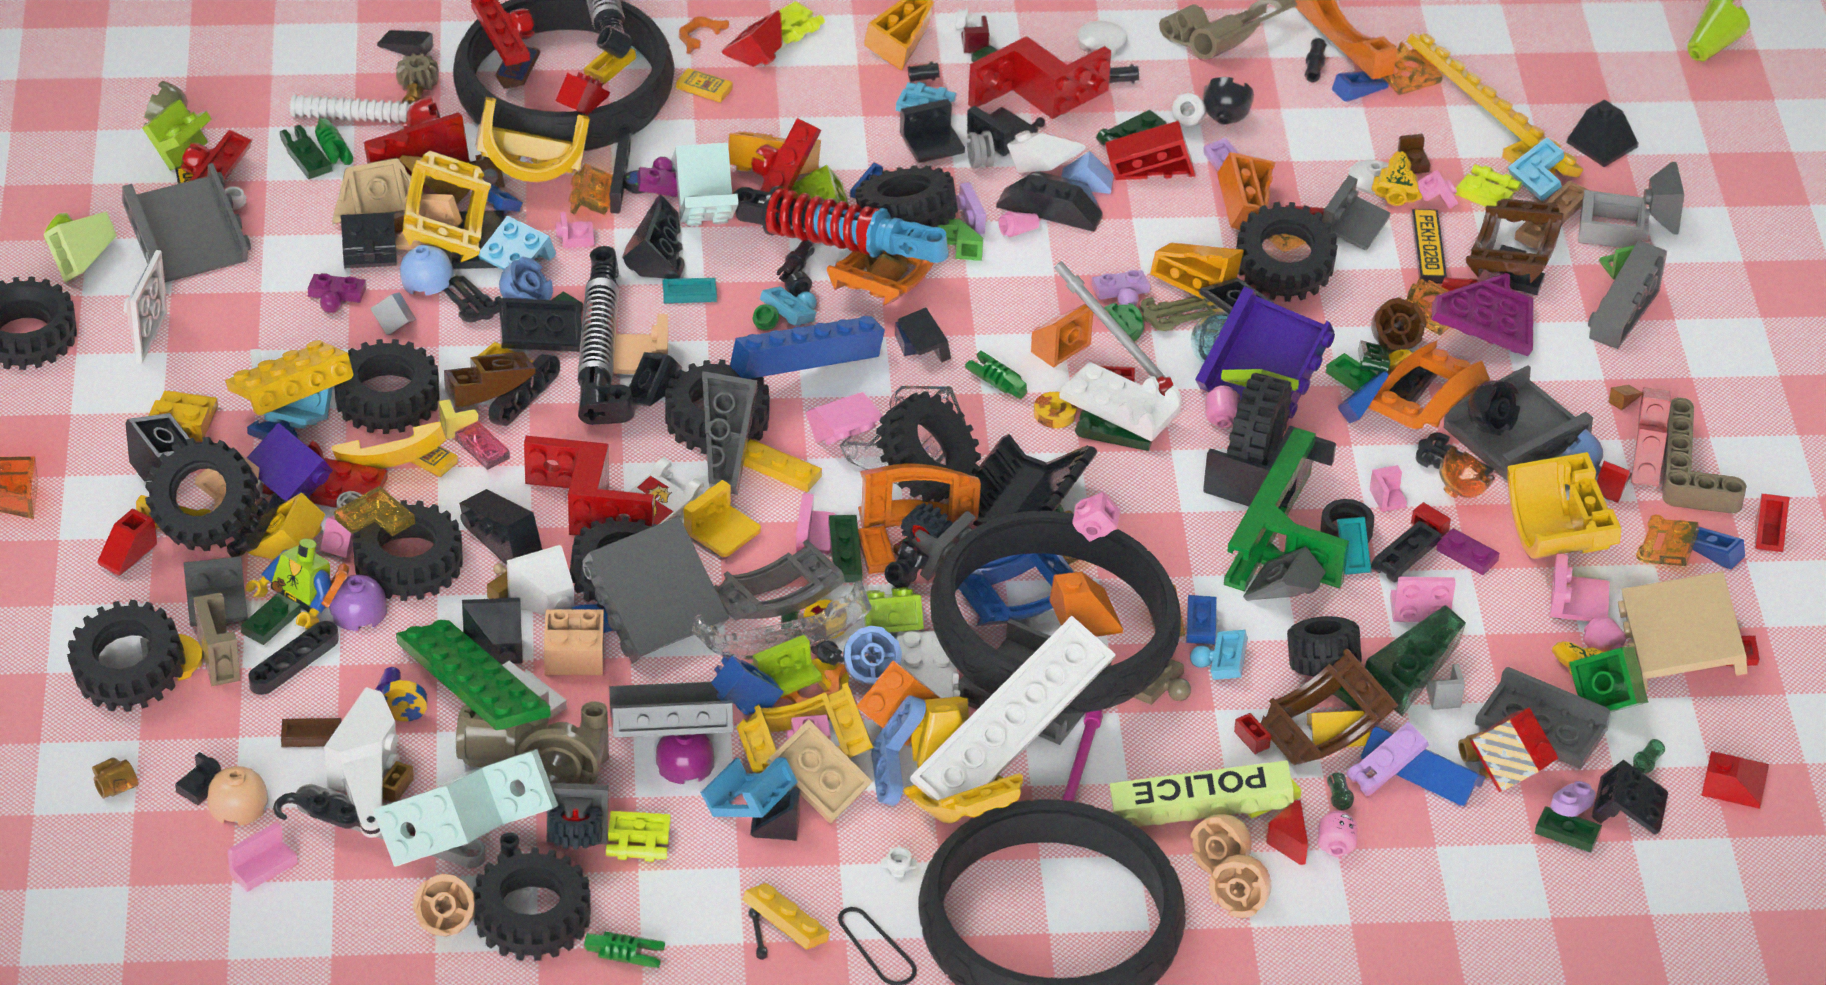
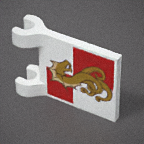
M664 457L656 462L653 470L647 477L629 491L654 494V524L657 525L676 517L690 501L695 500L704 493L700 490L704 487V483L697 478L690 481L685 491L669 482L668 480L673 476V472L668 470V468L672 466V463ZM621 514V515H623L624 517H629V518H630V516L627 515V514Z

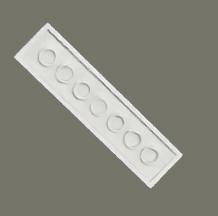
M1071 616L911 775L910 780L929 798L937 801L991 783L1115 658L1116 654Z

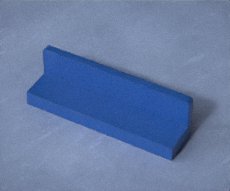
M1375 726L1364 747L1361 758H1366L1394 733ZM1428 749L1423 750L1395 774L1460 806H1466L1474 787H1481L1485 776Z

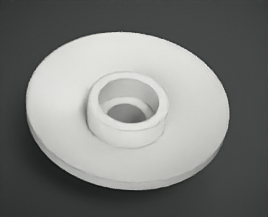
M1374 159L1362 160L1351 166L1348 175L1358 179L1356 187L1358 190L1375 194L1371 190L1374 177L1380 176L1381 169L1388 167V163Z

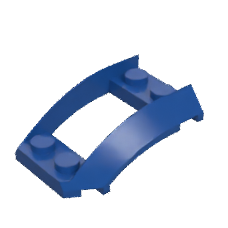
M1042 553L1012 555L981 566L972 572L958 589L980 616L976 626L1007 624L1009 619L1018 622L1053 609L1049 601L1050 596L1035 602L1007 607L991 585L1012 579L1036 566L1052 587L1054 575L1073 573V569L1062 555Z

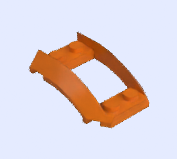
M852 251L846 258L836 262L835 267L829 265L827 273L835 290L844 286L855 290L862 288L870 291L869 294L874 297H885L883 306L916 287L927 275L934 263L918 258L906 257L908 264L917 266L904 279L896 282L864 271L866 268L864 258L867 254Z
M1436 340L1419 348L1388 371L1389 376L1368 408L1411 429H1422L1424 424L1437 428L1440 425V421L1453 406L1472 393L1479 384L1490 381V378L1482 360L1470 365L1466 360L1457 359L1448 355V352L1436 349L1438 342ZM1418 366L1448 379L1425 408L1420 407L1418 403L1402 399L1396 393L1389 391L1398 380Z
M895 464L859 471L862 477V501L858 510L862 528L884 524L885 528L900 526L903 523L902 520L921 503H925L926 506L933 504V509L936 507L940 508V513L942 515L946 513L948 516L946 520L952 521V523L966 511L976 517L975 520L978 519L981 487L978 477L926 464ZM927 480L950 484L949 505L934 501L924 502L918 499L892 500L893 483Z

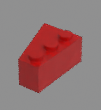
M1179 120L1105 142L1109 162L1116 180L1148 179V176L1163 175L1164 178H1172V175L1187 174L1188 177H1196L1192 158Z

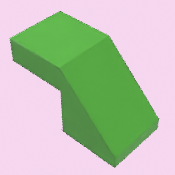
M949 219V224L946 226L938 225L939 228L944 229L946 232L947 244L956 245V259L982 261V236L960 219Z

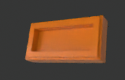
M885 525L858 529L859 544L868 574L885 572V568L889 563L896 562Z

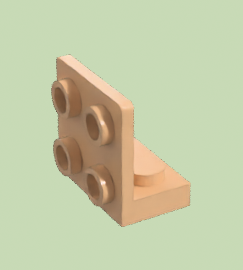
M421 194L420 216L454 227L460 225L462 219L453 195ZM403 232L395 240L396 249L410 251L420 245H430L413 240L411 246H409Z
M657 314V325H652V334H616L613 373L635 374L644 352L668 354V314Z

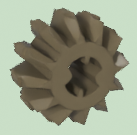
M412 53L410 57L403 56V59L397 63L396 79L403 90H407L408 85L412 83L418 84L417 91L420 85L423 90H432V87L437 84L439 67L432 56L424 57L423 53L420 55Z

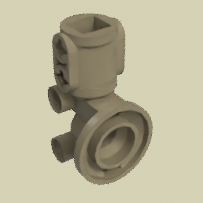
M588 702L581 707L580 728L567 722H556L549 725L548 717L496 731L467 705L461 708L458 715L456 756L458 759H463V762L468 766L484 767L537 749L550 783L595 784L600 764L605 763L609 759L607 706L602 702Z

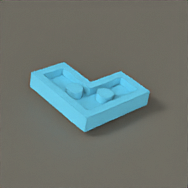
M1546 137L1508 166L1509 173L1519 182H1522L1524 187L1543 202L1562 187L1561 181L1549 169L1565 158L1564 151Z

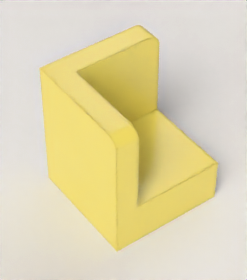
M450 399L439 401L440 422L446 439L479 433L477 410L455 413Z

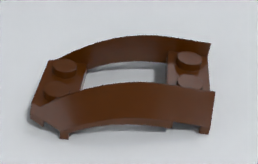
M1502 199L1497 201V206L1487 205L1479 235L1471 249V255L1466 257V264L1478 278L1485 269L1491 273L1505 271L1519 276L1530 274L1531 283L1544 270L1553 254L1563 221V213H1559V207L1555 203ZM1501 219H1506L1509 222L1531 221L1536 225L1548 223L1537 254L1494 250Z
M1348 648L1343 651L1345 655L1334 665L1329 664L1301 687L1283 697L1269 700L1271 705L1266 717L1263 715L1261 725L1271 734V740L1294 766L1324 758L1347 747L1373 729L1398 706L1397 702ZM1343 687L1366 714L1340 734L1316 746L1292 718L1318 705L1339 688Z

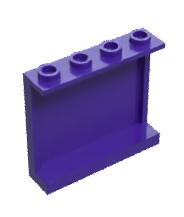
M1244 286L1195 381L1199 388L1206 392H1210L1218 386H1229L1242 399V392L1246 387L1223 381L1221 379L1222 370L1263 369L1299 380L1298 390L1292 391L1290 395L1292 400L1289 405L1288 422L1289 418L1292 419L1297 412V403L1301 395L1307 393L1313 372L1318 371L1325 349L1332 345L1335 331L1329 321L1322 324L1257 297L1254 290Z

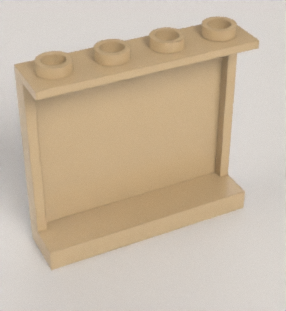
M1724 571L1621 589L1622 601H1618L1620 618L1626 617V621L1623 622L1624 633L1626 634V639L1631 638L1632 642L1628 643V647L1634 646L1646 691H1648L1647 679L1718 666L1733 664L1736 675L1747 674L1746 653Z

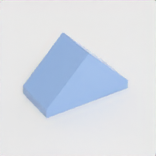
M1089 151L1064 167L1061 177L1087 183L1091 192L1111 194L1114 174Z

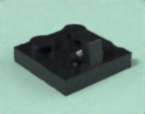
M394 212L341 215L344 269L397 266Z

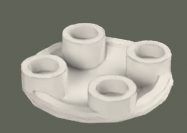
M1091 21L1084 24L1078 30L1079 47L1081 49H1092L1095 51L1106 46L1111 50V56L1117 54L1118 48L1123 46L1127 38L1125 30L1118 24L1110 21Z

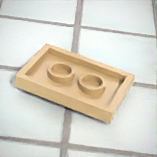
M809 719L767 760V763L770 765L776 758H786L798 781L794 787L800 789V795L830 824L873 782Z

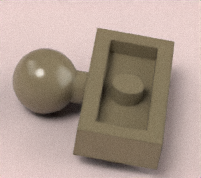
M1169 659V665L1159 678L1140 694L1134 695L1135 697L1133 698L1152 705L1167 690L1173 700H1186L1191 694V686L1187 680L1179 678L1184 673V664Z

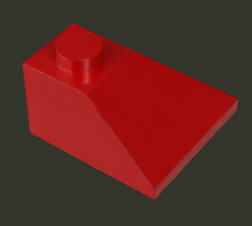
M779 10L744 29L721 50L723 55L752 67L760 63L767 65L777 57L774 53L782 47L781 13Z
M1711 751L1701 796L1760 809L1769 764Z

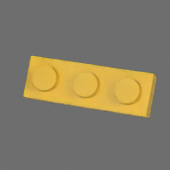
M753 439L748 441L743 465L805 492H809L822 477V468Z
M763 883L745 890L744 902L805 949H810L828 941L830 931L823 927L818 920L801 910L797 904L780 894L775 887Z

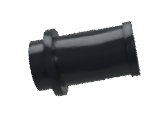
M930 61L929 64L907 67L909 82L926 79L935 81V78H940L938 63H933V61Z
M1130 64L1127 67H1110L1109 83L1131 81V84H1134L1135 81H1139L1138 66Z
M508 832L500 837L501 853L499 855L504 854L507 858L514 856V850L519 849L518 835Z

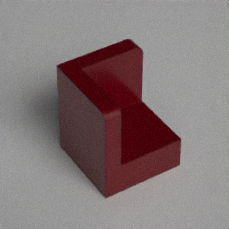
M981 16V27H964V30L961 32L964 53H974L989 45L990 32L987 16Z

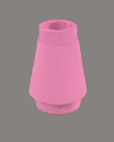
M1007 211L999 218L1000 232L1008 237H1014L1039 227V217L1037 214Z

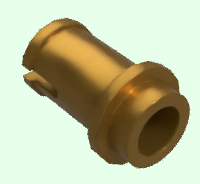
M417 83L409 84L406 95L402 99V104H404V101L412 104V102L420 100L423 94L422 86L420 85L417 91Z

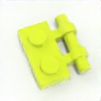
M797 1L779 10L781 13L782 38L786 44L798 42L803 39L805 34L817 31L820 25L825 23L822 15L813 17V11Z
M1475 164L1471 173L1477 176L1467 174L1456 187L1457 192L1455 195L1485 207L1487 205L1497 206V201L1513 199L1514 192L1509 189L1518 192L1522 182L1514 180V177L1509 174L1502 175L1494 172L1493 168L1485 165L1482 167Z
M611 811L608 841H616L619 844H607L606 856L618 857V860H627L628 857L645 858L646 862H654L655 859L667 860V847H656V844H668L671 814ZM629 842L646 843V846L629 845Z

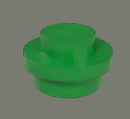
M763 304L755 309L753 323L758 329L766 331L778 324L779 313L774 306Z

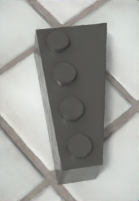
M1640 240L1637 241L1606 296L1601 300L1597 311L1592 312L1588 320V327H1591L1589 339L1619 349L1660 292L1667 250Z
M702 371L709 487H713L721 480H724L731 485V494L738 495L758 392L757 380Z

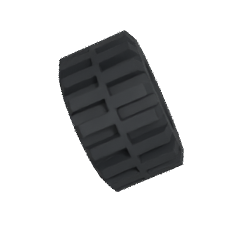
M1335 616L1314 617L1292 625L1287 631L1290 668L1299 674L1315 677L1329 664L1334 665L1345 655L1343 651L1346 648L1362 662L1359 625L1350 619Z

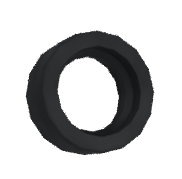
M1354 499L1334 500L1327 504L1322 511L1320 532L1339 537L1338 526L1332 522L1337 519L1365 517L1369 543L1373 536L1374 514L1367 505Z

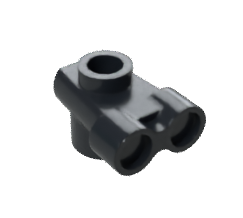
M902 541L897 551V554H899L897 561L889 563L885 568L887 582L896 588L909 587L911 582L916 580L919 569H924L929 559V556L919 551L914 544Z

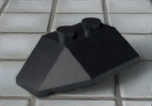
M1039 171L1006 187L996 203V208L1012 212L1037 214L1040 219L1095 232L1103 217V212L1087 183Z

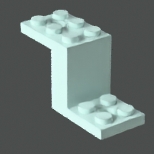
M728 143L676 146L671 161L672 172H676L680 223L686 222L687 226L702 225V221H712L713 224L728 223V220L733 218L738 206L737 194H732Z
M535 749L465 772L429 791L378 807L373 811L393 865L396 867L467 844L503 824L553 809L558 804L538 750ZM516 779L523 782L525 786L524 794L517 791L515 787ZM407 822L414 825L416 829L415 836L408 833L406 829Z

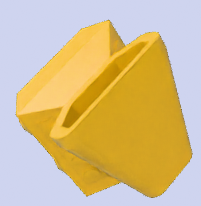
M955 696L925 700L926 710L924 717L911 734L913 761H917L918 769L969 719L967 698Z

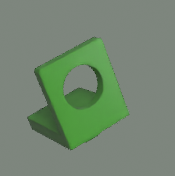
M1635 245L1616 249L1615 254L1599 258L1600 264L1613 280L1616 279Z

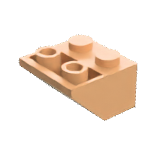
M546 609L544 634L545 675H603L604 610Z

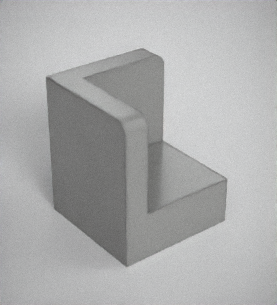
M400 292L391 294L370 308L387 335L392 334L405 324L416 320Z
M1459 664L1452 665L1449 680L1427 681L1426 690L1432 710L1461 708L1465 681Z

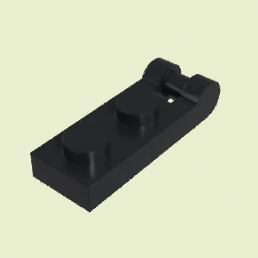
M276 493L265 498L261 496L260 499H256V506L259 509L257 515L251 513L249 517L252 525L249 529L243 526L239 533L241 537L227 545V552L231 557H240L246 551L250 552L259 546L282 501Z
M1418 521L1373 559L1371 569L1377 573L1383 572L1386 574L1387 579L1397 582L1398 578L1437 545V542L1441 540L1442 534Z

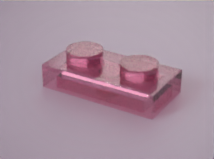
M478 421L455 432V441L487 470L510 459V450Z

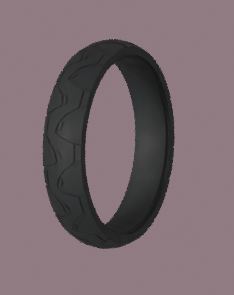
M508 0L501 3L507 13H511L514 10L527 9L534 21V26L530 30L534 31V33L554 30H581L597 33L592 24L587 0ZM620 0L625 16V33L632 37L631 46L647 59L652 70L647 79L635 91L615 102L596 107L588 115H585L578 111L551 112L533 110L511 104L493 95L480 83L475 75L483 60L496 50L478 19L469 27L456 50L453 65V81L461 105L478 126L481 124L486 97L496 99L492 127L573 142L578 114L588 116L590 120L584 150L587 151L617 143L620 128L629 129L631 135H634L657 116L672 89L675 72L673 56L669 49L670 45L657 24L639 8Z
M1027 511L987 521L968 532L958 541L959 543L950 548L937 569L930 593L931 620L934 632L950 661L967 679L993 695L1025 662L1012 658L993 648L973 631L958 607L955 597L958 587L972 572L989 562L1012 555L1032 553L1072 557L1092 563L1111 572L1125 581L1142 598L1152 615L1155 625V634L1143 649L1122 662L1105 667L1061 713H1087L1114 707L1135 697L1134 695L1140 694L1159 678L1169 665V659L1172 658L1178 645L1181 630V611L1176 590L1166 570L1159 560L1150 551H1147L1145 546L1119 529H1115L1108 535L1089 542L1082 533L1075 529L1073 525L1074 514Z
M1038 799L1014 802L1003 808L996 807L983 812L982 815L970 819L956 829L941 844L928 863L920 887L918 912L920 926L923 928L922 935L932 958L955 985H1154L1171 966L1178 952L1186 922L1185 901L1182 885L1177 872L1170 865V860L1157 843L1139 827L1132 825L1130 821L1099 807L1095 808L1093 805L1080 802L1074 803V801ZM1027 843H1061L1099 852L1130 870L1150 892L1157 906L1160 922L1150 940L1136 954L1117 966L1091 975L1049 978L1027 975L1004 968L978 954L953 928L944 908V900L951 885L958 876L970 865L990 853Z

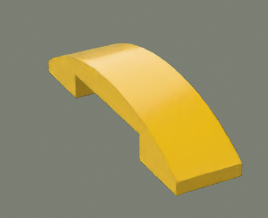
M439 421L413 427L415 437L363 449L359 440L331 447L336 460L382 469L411 462L432 452L446 441V435Z

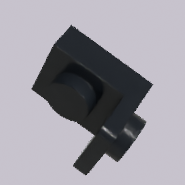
M201 752L195 755L196 767L175 783L176 793L197 806L208 798L209 784L215 775L221 771V766L217 760L212 757L209 758Z

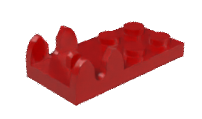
M459 112L364 141L367 164L395 158L399 159L402 155L423 158V155L429 151L466 163L470 162L463 117ZM404 165L405 170L411 176L412 171Z
M312 441L308 447L323 458L333 471L329 474L327 481L310 495L309 500L314 504L337 508L336 502L340 494L355 491L363 495L365 499L364 511L370 515V511L373 509L388 479L387 470L324 458L320 446ZM262 483L263 494L271 495L274 493Z

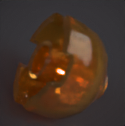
M1451 446L1443 456L1439 466L1440 479L1445 484L1443 490L1453 498L1461 496L1467 499L1482 495L1495 481L1494 475L1490 474L1488 477L1484 473L1487 469L1486 466L1466 451L1463 455L1456 452L1458 450L1457 447Z

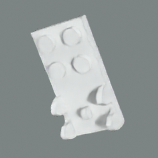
M1090 361L1060 390L1059 396L1060 399L1150 441H1153L1181 412L1182 404L1180 392L1174 385L1163 396L1159 392V384L1154 376H1150L1143 385H1139Z
M897 632L896 639L899 641L902 651L900 665L941 698L960 697V690H958L959 672H957V668L944 652L935 632Z

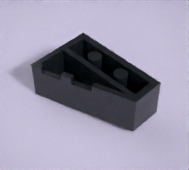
M488 489L459 503L462 513L460 519L464 527L506 565L507 560L543 550L534 512Z

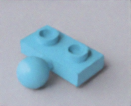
M781 286L765 289L761 292L760 300L767 305L774 306L778 313L786 318L788 323L800 326L805 323L814 322L817 312L813 309L817 305V299L813 293L805 291L796 298Z
M1246 630L1217 632L1215 649L1210 650L1206 646L1195 647L1190 654L1191 663L1199 668L1208 667L1212 663L1211 674L1213 680L1241 678L1248 641Z

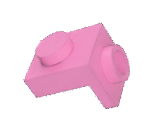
M1438 169L1418 181L1419 190L1426 201L1440 194L1449 209L1459 204L1453 195L1457 192L1450 179L1446 181L1443 179Z
M338 512L337 515L327 518L321 551L345 558L351 556L355 527L360 528V521L355 519L354 514Z

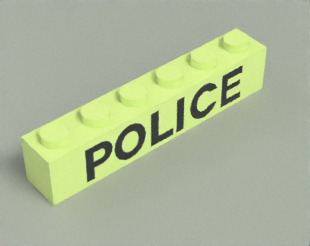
M1288 760L1110 783L1113 813L1130 821L1132 825L1137 827L1193 821L1218 814L1234 815L1272 809L1280 810L1288 807L1293 802V786Z

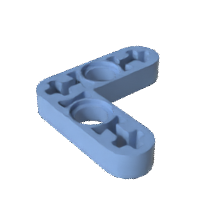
M911 695L907 696L873 743L875 748H872L871 755L876 794L880 803L896 806L901 799L903 781L899 750L924 717L926 702L923 699Z

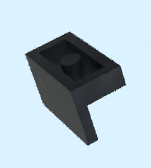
M926 307L898 319L899 326L918 355L934 350L941 363L951 359L948 340Z

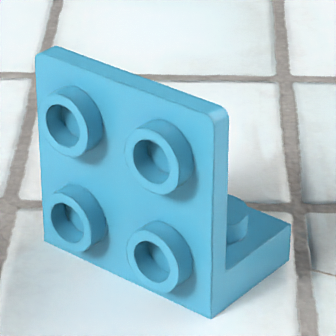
M507 216L480 250L478 256L480 259L504 270L511 262L519 260L521 257L533 260L543 257L551 261L556 255V251L549 235Z
M333 387L264 414V419L271 422L288 421L290 426L302 429L306 428L307 425H317V422L328 419Z

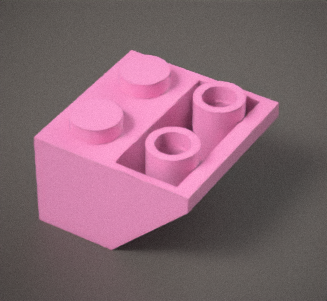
M864 392L806 411L816 443L825 440L827 445L876 428L875 422L879 421L882 417V413Z

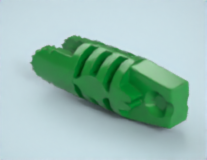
M319 118L318 125L315 128V135L329 161L332 164H336L338 158H340L344 165L352 164L353 155L338 129L328 119Z
M982 350L976 356L978 361L984 364V366L973 360H969L965 364L968 371L1001 392L1009 393L1019 399H1022L1028 393L1027 384L1018 373Z
M604 931L603 935L587 933L584 946L587 951L599 953L598 958L659 969L660 959L641 955L642 949L664 951L666 942Z

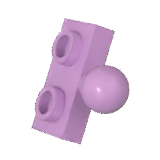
M1129 270L1116 274L1106 273L1101 276L1092 277L1091 286L1099 300L1118 297L1119 305L1131 303L1136 306L1139 301L1138 294L1150 293V283L1143 270Z

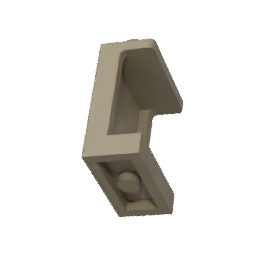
M220 592L194 597L197 638L203 651V659L211 687L240 681L237 639L234 631L227 633L223 594Z

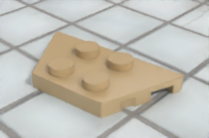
M395 158L347 167L333 213L332 225L341 223V215L405 211L406 203L404 199L408 193L411 176L407 173L400 160Z

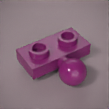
M661 156L654 160L652 168L639 167L637 173L638 191L678 197L676 172H672V161L668 157Z
M326 273L313 274L307 288L308 297L321 298V308L327 313H334L341 307V301L361 302L366 290V280L357 279L352 276H331Z

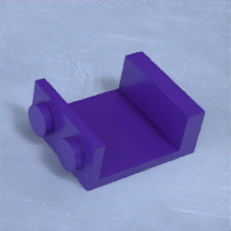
M279 423L247 457V459L259 467L258 480L285 502L301 492L309 499L310 495L327 481L329 474L333 471L323 458Z

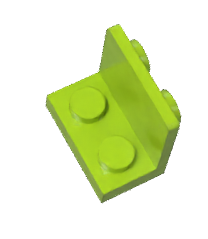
M827 164L795 182L792 191H796L798 195L807 193L811 198L821 196L824 201L830 198L834 199L836 203L840 201L848 203L843 183Z
M908 587L891 589L892 594H885L884 591L869 590L863 591L862 597H856L857 603L863 605L865 627H882L887 632L924 629L921 595L914 593L913 589H908Z

